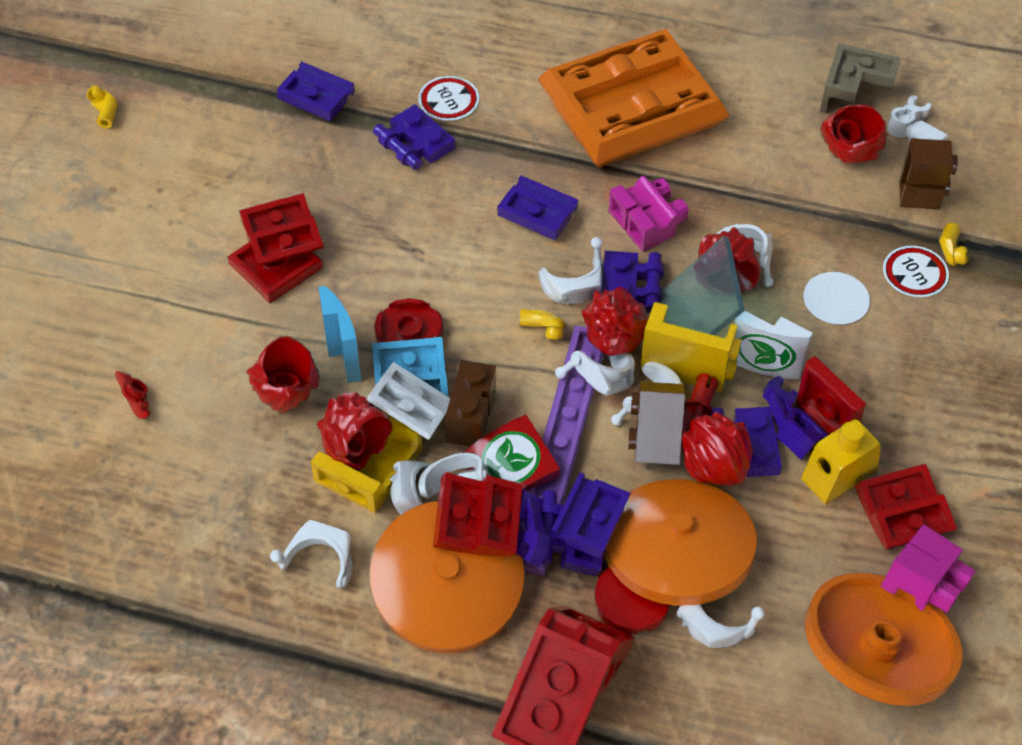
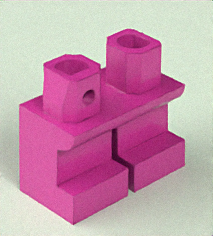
M643 175L637 180L635 186L624 189L620 185L610 189L608 212L624 231L627 230L628 236L642 252L674 237L676 225L688 219L689 208L682 199H677L671 203L666 201L671 197V189L663 177L650 182Z
M923 524L894 560L881 588L893 595L901 588L916 597L915 604L921 611L930 602L948 613L959 594L963 593L976 571L958 560L963 549Z

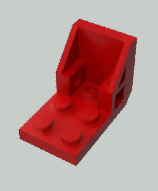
M566 605L548 608L536 628L491 736L508 745H578L599 694L605 692L630 652L635 637Z

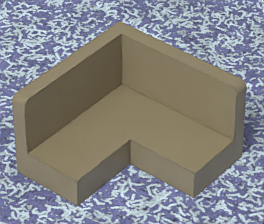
M839 43L825 84L820 112L826 113L831 97L855 102L861 81L892 88L900 57Z

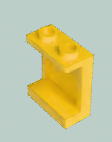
M654 302L645 327L640 371H642L645 363L654 361L673 370L680 378V382L694 386L699 374H709L707 384H710L714 376L719 381L716 392L722 393L725 381H733L738 363L737 357L742 341L736 338L738 325L730 324L725 338L666 323L668 305Z
M387 414L392 423L393 430L388 437L383 451L379 454L373 453L364 469L357 471L318 451L311 460L313 480L365 509L376 513L390 494L392 486L390 478L397 473L394 470V464L399 461H414L423 449L422 435Z

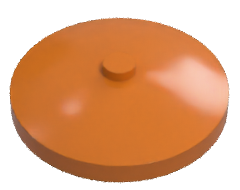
M667 479L651 482L630 491L628 503L604 553L614 575L634 593L662 604L676 606L700 605L718 600L730 594L744 582L754 564L757 535L750 515L731 495L706 483L686 479Z
M438 501L424 503L396 518L386 528L375 546L370 564V587L374 604L380 617L393 633L417 648L437 653H455L476 648L498 635L514 616L520 603L524 585L522 556L518 554L514 556L475 555L433 547Z
M849 573L834 577L821 585L807 608L805 632L814 655L833 677L860 695L882 703L899 706L929 703L948 691L960 671L963 653L956 629L941 609L929 602L921 611L915 604L916 597L899 588L895 595L881 588L886 576L877 574Z

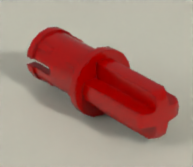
M699 374L697 376L691 398L686 400L684 404L686 412L683 417L682 435L684 431L690 429V422L693 419L711 415L712 408L710 405L716 388L719 385V381L714 376L710 384H707L709 374Z

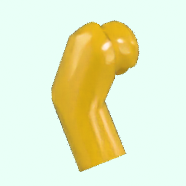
M100 86L90 87L86 97L91 101L92 106L99 111L96 122L100 127L108 129L112 127L118 102L108 91L102 90Z
M950 222L945 225L939 243L948 264L953 266L957 264L964 265L968 262V249L965 246L957 247L961 228L958 224Z
M520 309V326L546 327L545 335L547 339L561 340L564 337L563 328H566V325L560 317L547 310Z

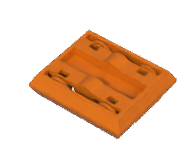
M667 29L550 68L538 77L539 83L554 103L555 109L598 168L717 126L729 118V113L720 99Z

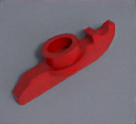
M116 371L115 377L121 387V392L127 399L133 413L138 418H148L151 412L148 410V401H144L148 392L145 383L135 378L132 379L131 375L124 371Z

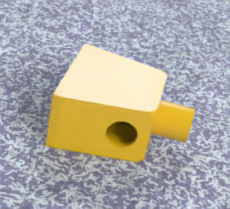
M858 420L846 422L841 428L815 445L801 480L826 505L852 488L859 481H863L878 471L881 445Z

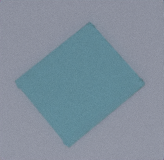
M723 236L663 289L661 304L668 305L666 323L715 336L745 311L728 237Z

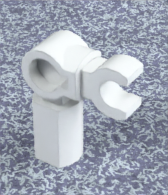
M915 95L908 99L907 105L895 108L891 112L887 131L896 138L908 137V141L911 138L948 140L947 134L922 121L928 117L932 104L927 103L924 107L916 106L918 97Z

